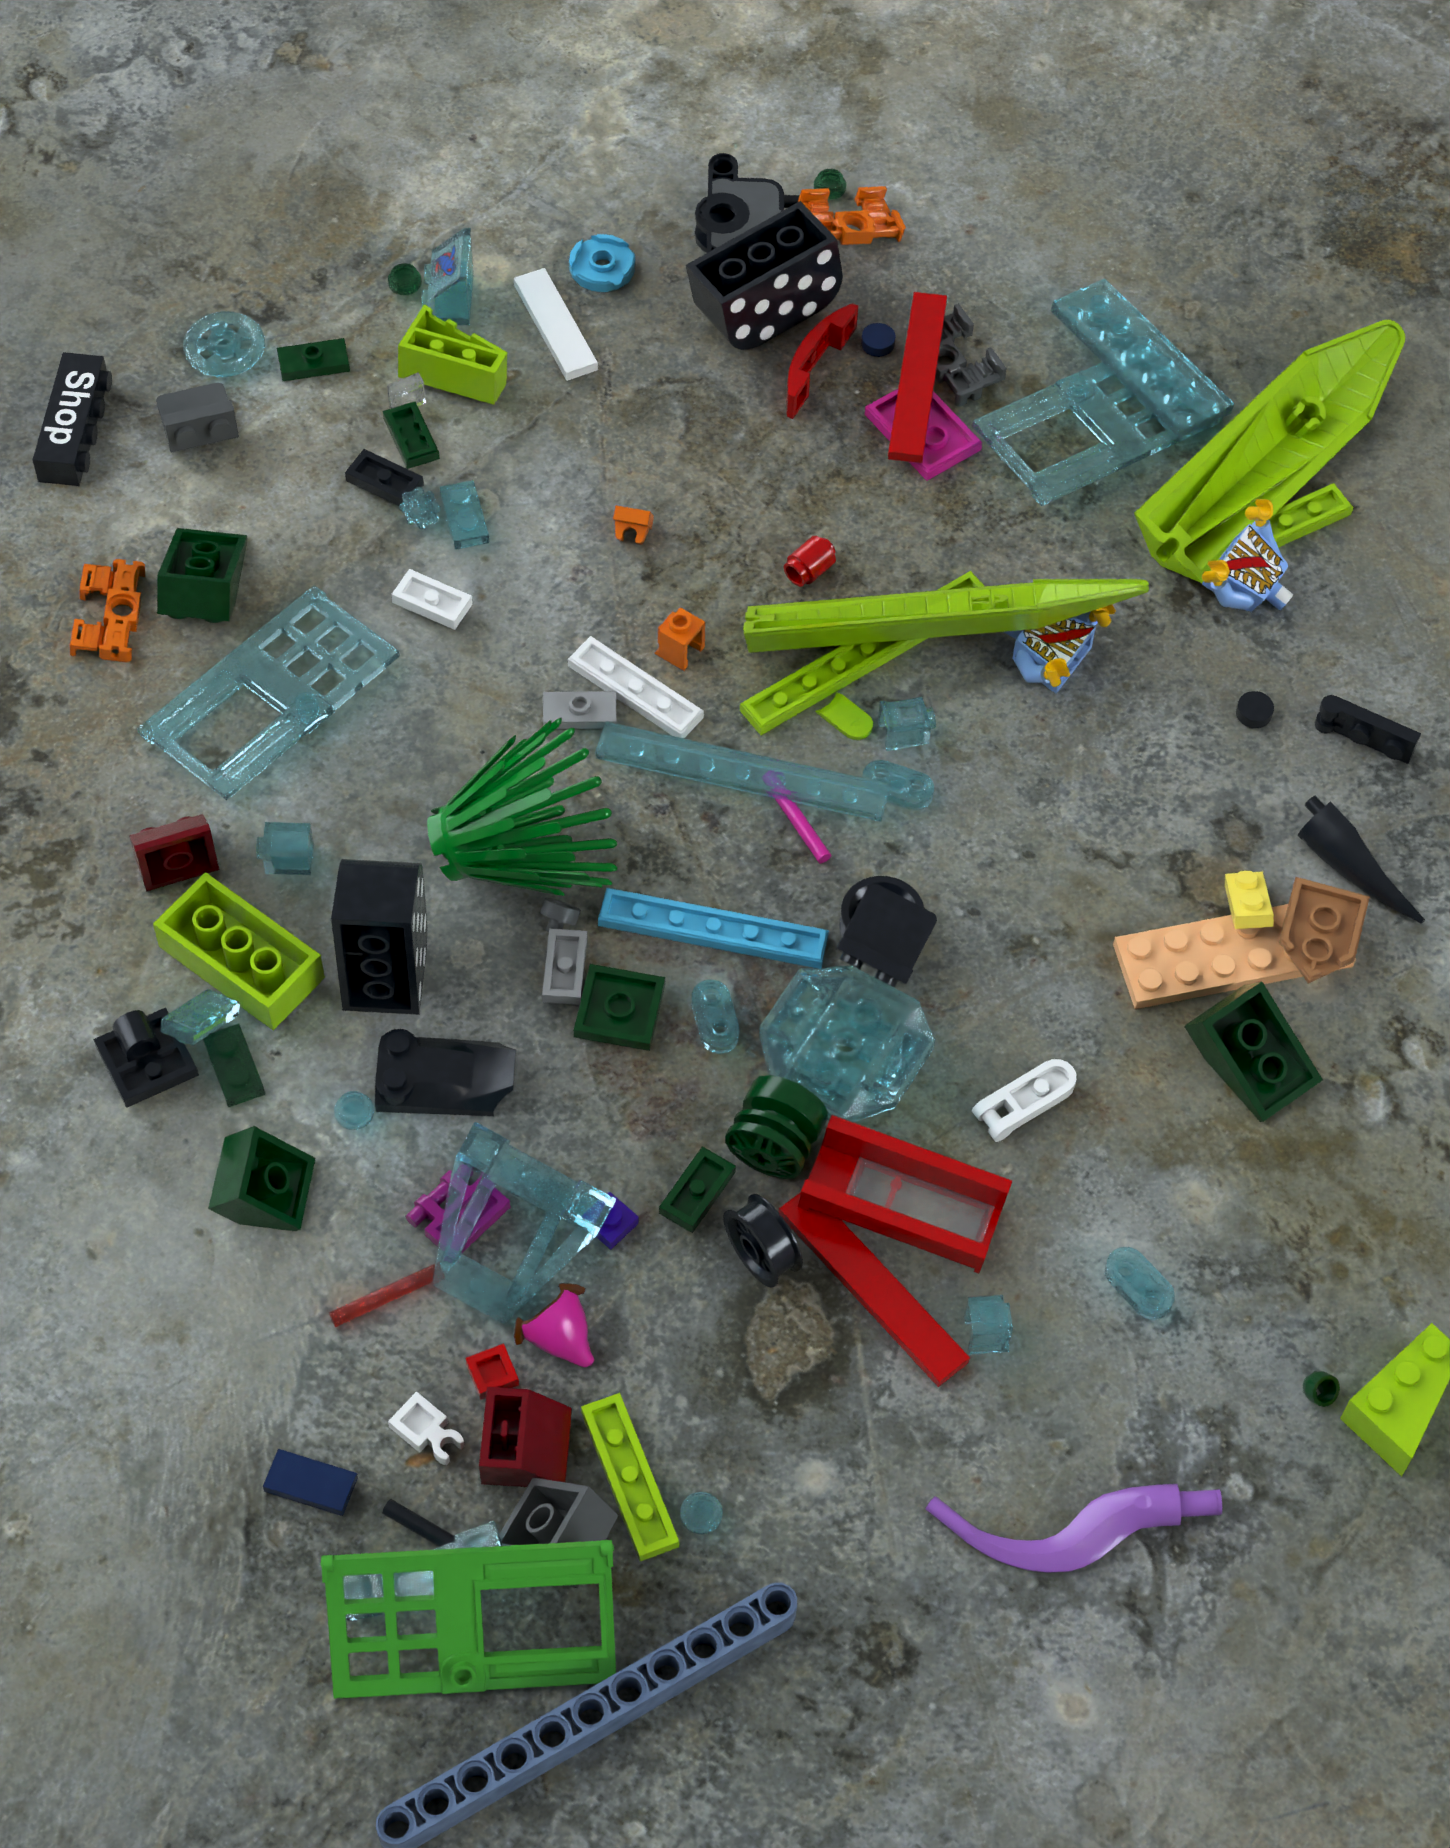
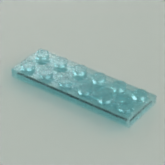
M1105 278L1053 301L1051 312L1179 438L1232 413L1234 403Z

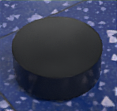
M1258 691L1243 694L1236 708L1238 720L1249 728H1262L1271 721L1274 712V704L1271 698Z

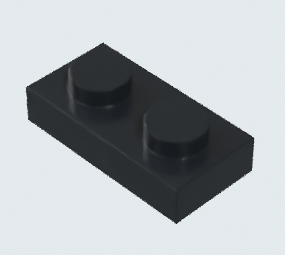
M366 449L362 450L345 472L347 482L404 509L407 508L424 486L423 476Z

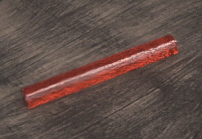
M441 1261L434 1263L329 1312L331 1321L335 1327H338L447 1276Z

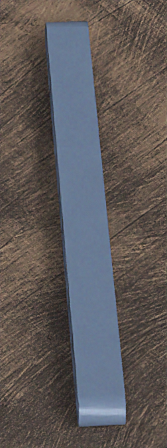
M775 1582L765 1586L386 1806L380 1811L376 1819V1830L381 1846L383 1848H417L783 1634L793 1626L796 1619L797 1596L795 1591L784 1583ZM780 1601L789 1610L784 1614L775 1615L770 1613L766 1606L771 1602ZM740 1622L749 1625L752 1632L743 1637L736 1636L729 1628L733 1624ZM708 1644L715 1650V1653L711 1657L700 1658L692 1650L697 1645ZM667 1665L674 1667L678 1674L673 1679L662 1680L658 1678L655 1671L659 1667ZM633 1687L641 1695L636 1701L624 1702L617 1694L623 1688ZM588 1709H595L603 1715L602 1719L593 1725L582 1722L579 1717ZM550 1731H557L565 1737L564 1741L555 1747L544 1745L541 1739ZM513 1753L521 1754L527 1759L525 1764L516 1770L508 1769L502 1764L504 1759ZM473 1776H481L488 1781L486 1787L479 1792L466 1790L464 1784ZM441 1798L448 1802L449 1805L442 1814L431 1815L425 1811L427 1803L433 1799ZM403 1821L409 1825V1829L403 1837L391 1838L385 1834L388 1826L393 1822Z

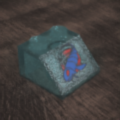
M463 228L432 250L431 264H425L424 283L429 286L428 290H422V307L425 304L432 308V314L445 322L451 319L457 325L467 326L470 325L474 280L471 228Z

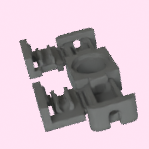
M959 303L954 305L952 314L945 316L939 357L947 356L953 360V363L949 365L938 363L936 379L939 383L946 381L956 395L955 405L963 406L967 404L969 398L973 401L980 399L983 388L1005 380L1007 368L991 347L986 350V357L982 358L981 363L976 361L975 365L969 363L966 367L967 360L955 346L954 340L960 336L964 338L972 336L974 323Z

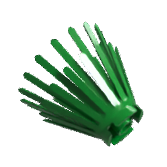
M562 718L556 719L553 723H551V720L548 721L528 740L523 739L494 764L514 744L516 740V735H514L446 805L431 810L435 814L427 819L431 849L434 856L442 854L448 860L449 864L440 867V869L449 880L458 881L469 877L476 880L565 896L564 892L547 886L571 888L572 885L603 888L602 885L613 884L607 878L589 877L584 872L572 871L613 872L618 869L615 864L571 861L576 859L572 852L614 848L617 846L616 840L607 838L572 842V837L569 835L541 837L559 833L564 828L607 819L612 814L609 808H602L545 821L563 815L565 808L562 805H556L537 811L599 787L602 783V779L599 776H594L553 793L548 789L554 784L553 776L582 761L589 755V750L586 748L578 750L533 775L545 766L546 760L544 756L574 735V728L567 729L520 762L539 747L546 737L561 725Z

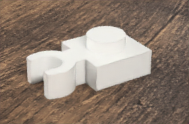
M415 1392L388 1421L389 1428L419 1453L427 1445H430L433 1448L435 1459L443 1465H448L450 1462L449 1455L441 1449L444 1444L453 1443L461 1450L464 1447V1440L460 1433L452 1429H443L448 1424L447 1416L418 1392Z

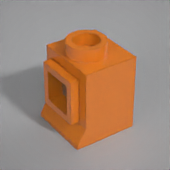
M681 607L676 612L672 611L658 627L659 648L655 654L685 671L688 667V645L700 652L705 647V621Z

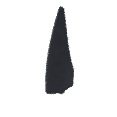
M1316 795L1311 797L1305 803V807L1314 816L1300 830L1298 837L1322 860L1362 891L1391 909L1419 923H1423L1425 919L1385 875L1350 821L1331 801L1325 806Z

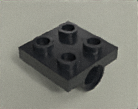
M166 1007L147 1016L140 1010L127 1012L114 1022L113 1031L93 1039L126 1108L199 1076L197 1067Z

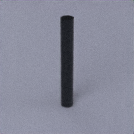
M392 1499L383 1508L382 1514L442 1549L474 1548Z

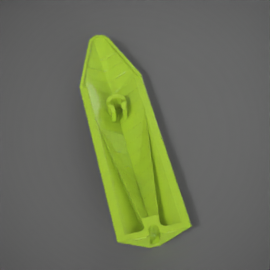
M1382 320L1305 350L1134 512L1151 556L1162 567L1202 583L1203 572L1211 571L1208 561L1219 560L1233 539L1248 524L1252 525L1255 521L1247 519L1245 511L1249 506H1256V499H1267L1272 502L1273 517L1372 420L1405 343L1406 336L1402 327L1395 321Z
M1033 579L1031 583L748 606L745 613L746 622L744 623L743 630L748 652L753 653L1039 629L1148 593L1149 582L1143 579Z

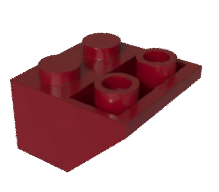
M487 1387L479 1460L481 1484L528 1487L532 1478L566 1483L572 1408L529 1389Z

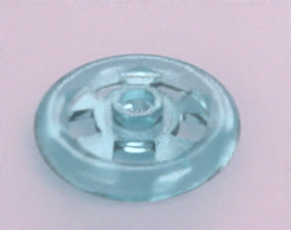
M232 311L214 312L201 317L190 326L183 341V351L188 362L201 373L214 377H231L246 372L260 360L265 348V337L261 327L250 317ZM233 325L240 328L236 333L233 329L226 326ZM209 329L212 332L210 333L208 340H205L202 337H200L205 331ZM251 340L250 349H241V341ZM208 349L212 356L204 359L199 353ZM234 356L237 358L236 361L230 363L222 362V359H230Z

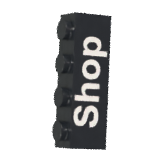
M62 353L32 459L38 482L80 486L83 472L87 473L89 471L90 446L96 444L98 435L97 420L98 418L102 419L104 416L105 392L111 390L112 373L106 369L104 356Z

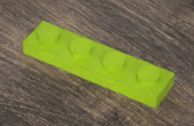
M617 1393L581 1406V1414L639 1561L641 1562L679 1548V1539L621 1394Z

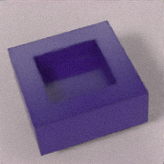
M611 1192L582 1217V1225L610 1250L639 1224V1217Z

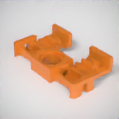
M886 186L859 187L854 200L857 206H861L863 210L836 212L835 216L833 211H828L829 188L802 189L798 202L801 201L840 241L841 245L871 244L873 238L880 237L896 238L900 242L906 229L898 211L892 210L890 215V210L884 200L887 191ZM847 225L855 226L859 228L860 231L853 230L849 228Z
M116 559L113 561V571H111L109 566L84 564L79 589L80 600H86L90 590L91 593L93 591H100V594L107 596L103 617L104 626L99 621H97V625L84 624L82 619H74L70 640V656H76L77 649L97 651L99 649V657L103 660L130 662L132 660V648H128L130 631H137L141 607V592H137L139 576L145 577V564L143 562L133 561V565H128L126 560ZM118 605H126L132 609V612L126 616H119L112 610ZM116 649L119 653L115 654L112 650Z

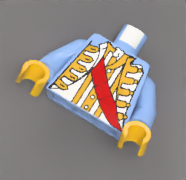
M1256 499V506H1249L1245 511L1247 519L1255 521L1252 525L1248 524L1233 539L1219 560L1208 561L1211 571L1203 572L1202 585L1214 592L1219 604L1223 607L1252 612L1266 599L1278 610H1281L1293 596V593L1278 582L1288 568V563L1282 557L1273 536L1269 520L1273 515V504L1267 499Z
M1113 604L1039 629L1004 632L1016 639L1012 659L1024 680L1028 683H1042L1048 689L1057 693L1092 648L1096 629L1094 625L1098 622L1099 626L1107 627L1111 623L1109 614H1115L1116 612Z

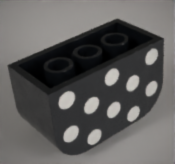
M801 201L686 264L695 305L730 344L740 350L756 348L822 311L836 297L843 279L836 237Z
M342 859L338 869L331 915L342 1010L420 1015L427 952V911L422 863Z

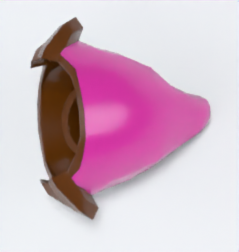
M560 1283L558 1287H560L561 1292L558 1297L533 1318L524 1321L517 1317L514 1328L516 1345L522 1344L523 1340L526 1339L552 1356L585 1368L594 1362V1357L588 1343L586 1316L578 1295L584 1294L586 1288L578 1284Z

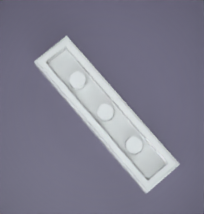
M542 268L515 277L514 286L566 381L597 371L598 362L546 269Z
M592 636L568 658V667L604 691H616V699L679 741H682L704 718V711Z

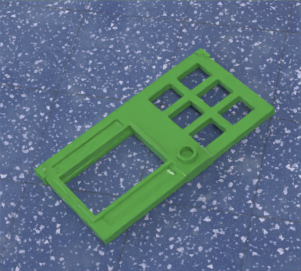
M612 1540L322 1555L320 1565L322 1568V1581L325 1583L334 1699L425 1693L484 1692L496 1689L584 1685L602 1682L616 1673L611 1573L614 1551ZM433 1572V1595L398 1597L395 1595L394 1573ZM382 1574L384 1597L345 1599L343 1576ZM599 1583L602 1646L485 1652L481 1590ZM435 1610L437 1633L398 1634L397 1612ZM385 1613L386 1636L348 1637L347 1614ZM438 1649L439 1671L401 1673L399 1650ZM387 1651L389 1674L351 1676L349 1653Z

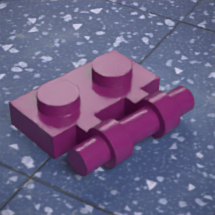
M462 1163L454 1171L448 1170L440 1178L441 1183L428 1195L422 1194L414 1202L415 1207L405 1216L407 1221L415 1228L425 1219L432 1220L424 1229L425 1236L453 1261L511 1208L510 1200L482 1176L469 1186L466 1181L473 1175V1171L465 1163ZM451 1195L458 1197L445 1210L440 1207Z

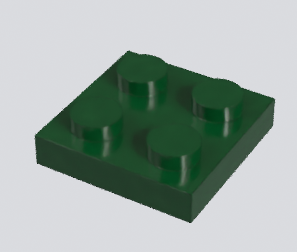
M590 964L573 1030L574 1038L650 1051L665 988V977Z

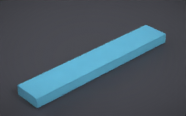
M606 888L598 917V926L818 969L822 968L829 937V930L612 888Z

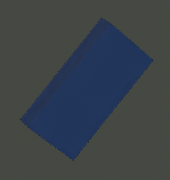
M278 1449L263 1484V1490L266 1493L343 1516L358 1476L355 1472Z

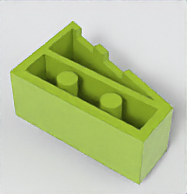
M424 304L398 345V377L494 405L507 384L508 352L475 333L471 336L457 329L456 322L451 319L446 320V322L432 314V308Z
M1431 1323L1349 1400L1340 1417L1352 1431L1401 1477L1411 1462L1450 1380V1339Z

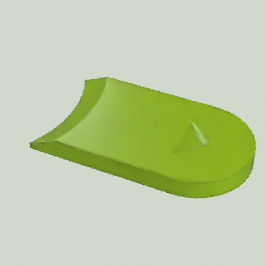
M838 692L828 705L815 711L850 739L861 740L868 737L872 732V718Z

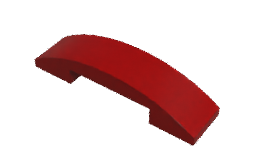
M849 304L825 317L806 335L797 348L788 373L787 417L793 419L809 397L810 372L828 346L841 351L857 329L858 305Z

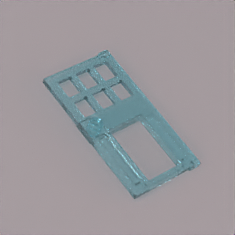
M1146 342L973 420L972 427L1032 492L1031 496L1039 505L1044 506L1221 423L1223 416L1213 404L1209 405L1149 342ZM1141 362H1146L1155 374L1140 381H1136L1126 370ZM1114 375L1125 387L1106 395L1095 383ZM1166 383L1176 394L1161 402H1156L1146 390ZM1131 397H1136L1146 409L1127 417L1116 404ZM1186 404L1197 416L1177 424L1167 412ZM1070 409L1101 442L1034 473L1004 438ZM1156 418L1166 430L1146 438L1136 426Z
M312 586L141 724L137 731L150 744H156L227 801L399 658V650L328 599L325 592L316 586ZM311 609H315L326 617L325 620L307 634H304L293 625ZM338 626L349 634L350 637L332 652H328L317 642ZM284 633L296 643L277 659H274L262 649L280 634ZM362 644L375 655L354 671L341 660ZM308 651L318 658L320 662L303 676L298 677L286 667L304 652ZM332 669L342 676L344 680L323 696L311 685ZM245 685L280 712L281 715L212 771L175 741Z

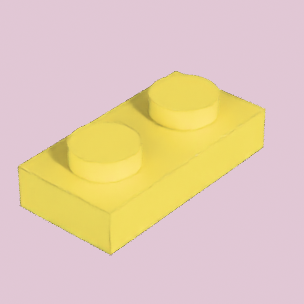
M1240 871L1238 873L1225 874V889L1234 928L1273 927L1274 914L1263 871Z

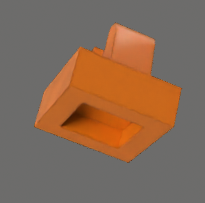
M615 505L613 520L615 521L616 538L619 541H623L625 532L628 529L636 530L635 543L643 544L649 529H652L654 515L650 511Z

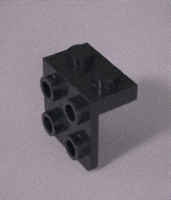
M874 883L869 885L836 950L842 952L840 960L859 970L863 964L876 970L877 972L874 977L894 988L897 982L905 985L937 922V917L927 909Z

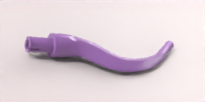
M1177 1484L1130 1487L1103 1494L1091 1501L1070 1525L1057 1535L1043 1540L1032 1541L1008 1539L981 1531L968 1523L936 1496L925 1509L966 1543L992 1559L1029 1571L1052 1573L1070 1572L1099 1560L1131 1533L1139 1529L1181 1525V1517L1221 1515L1222 1497L1220 1489L1179 1491Z

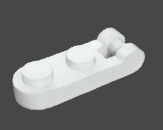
M1051 1059L979 1101L973 1107L972 1113L979 1121H984L987 1124L989 1135L995 1142H999L1009 1136L1016 1128L1068 1098L1075 1088L1076 1072L1068 1062L1061 1059ZM1004 1106L1009 1114L1001 1118L996 1110Z

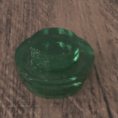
M824 169L815 178L813 188H829L830 195L828 200H833L844 195L846 181L838 170Z
M408 263L394 266L388 276L389 288L399 295L413 294L420 289L422 284L420 273L413 265Z

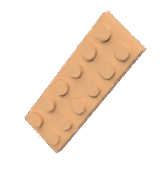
M1288 904L1272 907L1274 914L1273 927L1235 929L1232 915L1115 937L1113 946L1134 1008L1140 1009L1237 990L1243 985L1260 981L1268 984L1303 977L1279 943ZM1354 960L1353 963H1351V964H1349V965H1347V966H1345V967H1343V968H1340V969H1345V968L1353 967V966H1354V963H1355V960Z

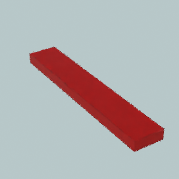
M914 292L888 450L889 460L923 463L947 306V295Z
M800 1193L779 1208V1214L790 1228L938 1387L969 1363L970 1357L841 1219L811 1208L805 1210L798 1207Z

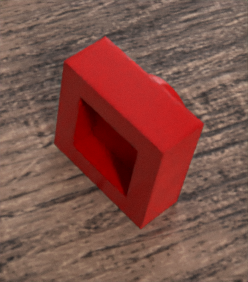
M504 1343L465 1358L466 1366L480 1400L486 1398L487 1387L513 1388L519 1386L518 1376Z

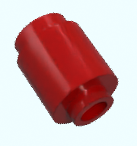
M812 536L787 557V563L783 566L786 576L793 584L799 587L813 583L835 564V548L828 539Z

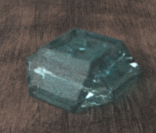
M851 965L834 966L815 970V968L799 969L759 1027V1037L768 1075L789 1079L813 1092L824 1103L828 1111L827 1120H830L831 1115L851 1122H856L896 1108L935 1046L934 1036L931 1029H929L925 1014L918 1000ZM848 1046L853 1050L844 1052L839 1050L838 1047Z

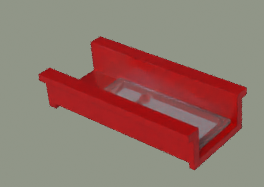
M831 1115L822 1146L810 1176L805 1180L801 1189L798 1207L805 1210L808 1208L817 1210L974 1268V1272L979 1274L1012 1180Z

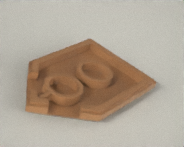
M1295 877L1279 943L1309 984L1354 962L1370 896Z

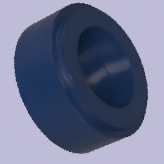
M883 323L870 324L862 332L861 346L871 356H886L895 347V332L890 326Z

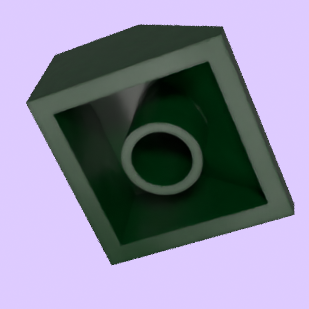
M256 1126L226 1136L208 1209L240 1225L288 1231L301 1230L316 1158Z

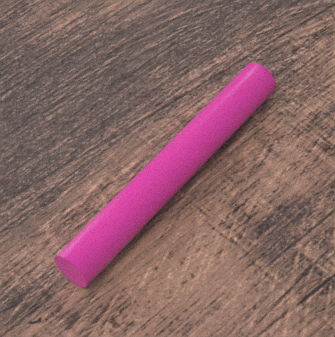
M774 772L767 773L762 778L763 783L818 863L822 864L831 858L830 852Z

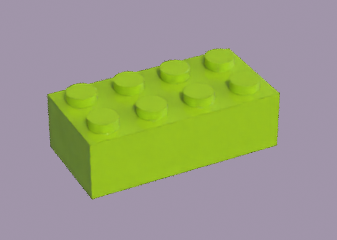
M206 872L153 923L158 945L162 950L273 1031L325 978L322 958L318 952Z

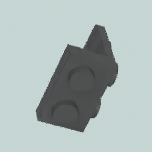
M212 383L163 394L156 399L171 453L239 437L232 401L228 400L222 383Z

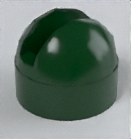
M1314 1371L1303 1381V1393L1309 1401L1318 1406L1326 1407L1331 1405L1339 1395V1381L1336 1377L1326 1372ZM1318 1389L1321 1394L1317 1395L1316 1390Z

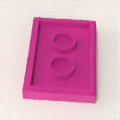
M898 389L865 406L864 415L889 441ZM934 391L923 463L909 462L926 481L982 449V441Z

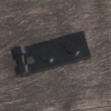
M1328 695L1322 699L1319 708L1320 712L1315 720V727L1321 733L1327 734L1334 731L1357 744L1368 746L1391 759L1399 760L1406 764H1409L1421 736V733L1334 695Z

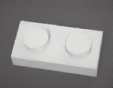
M411 569L407 571L391 594L392 603L454 630L472 606L471 595Z

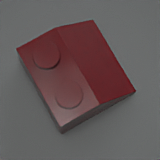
M203 814L194 817H183L176 822L156 828H145L139 833L129 835L146 892L201 876L205 872L211 873L219 870L211 830Z

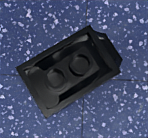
M391 1030L381 1036L378 1047L375 1078L376 1112L494 1116L496 1106L514 1088L516 1049L506 1047L498 1042L415 1037L408 1030Z

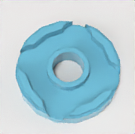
M597 234L591 236V240L583 242L582 239L576 243L570 252L569 270L572 278L581 287L596 292H609L629 283L635 273V254L629 249V244L623 239L613 235ZM607 260L610 263L607 265H597L595 262Z

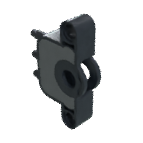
M727 153L716 154L710 158L708 163V196L704 197L697 204L695 210L696 228L694 236L696 244L702 251L708 253L780 213L784 208H789L798 203L800 195H784L781 185L772 179L738 178L737 159Z

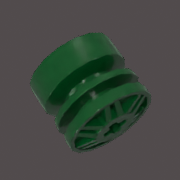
M773 1075L759 1076L753 1081L743 1100V1110L736 1114L734 1124L729 1127L725 1135V1143L732 1154L752 1169L771 1177L793 1179L800 1175L804 1167V1160L811 1153V1144L817 1141L828 1119V1111L824 1103L813 1092L802 1085L783 1077Z

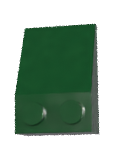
M177 528L157 575V614L168 615L173 619L190 617L204 619L210 623L229 622L236 604L247 546V535Z
M1262 981L1243 985L1184 1026L1203 1058L1260 1122H1264L1323 1081Z

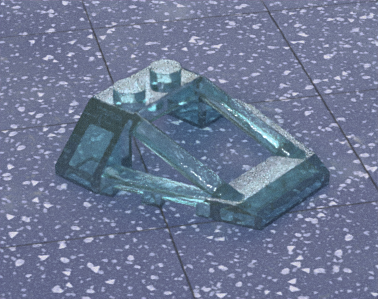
M474 1122L454 1159L434 1265L432 1286L505 1324L540 1288L598 1235L616 1199L582 1180L576 1182L509 1145L510 1140ZM471 1170H473L482 1178L457 1224ZM495 1185L546 1212L513 1281L461 1254ZM560 1220L576 1226L574 1231L534 1275Z

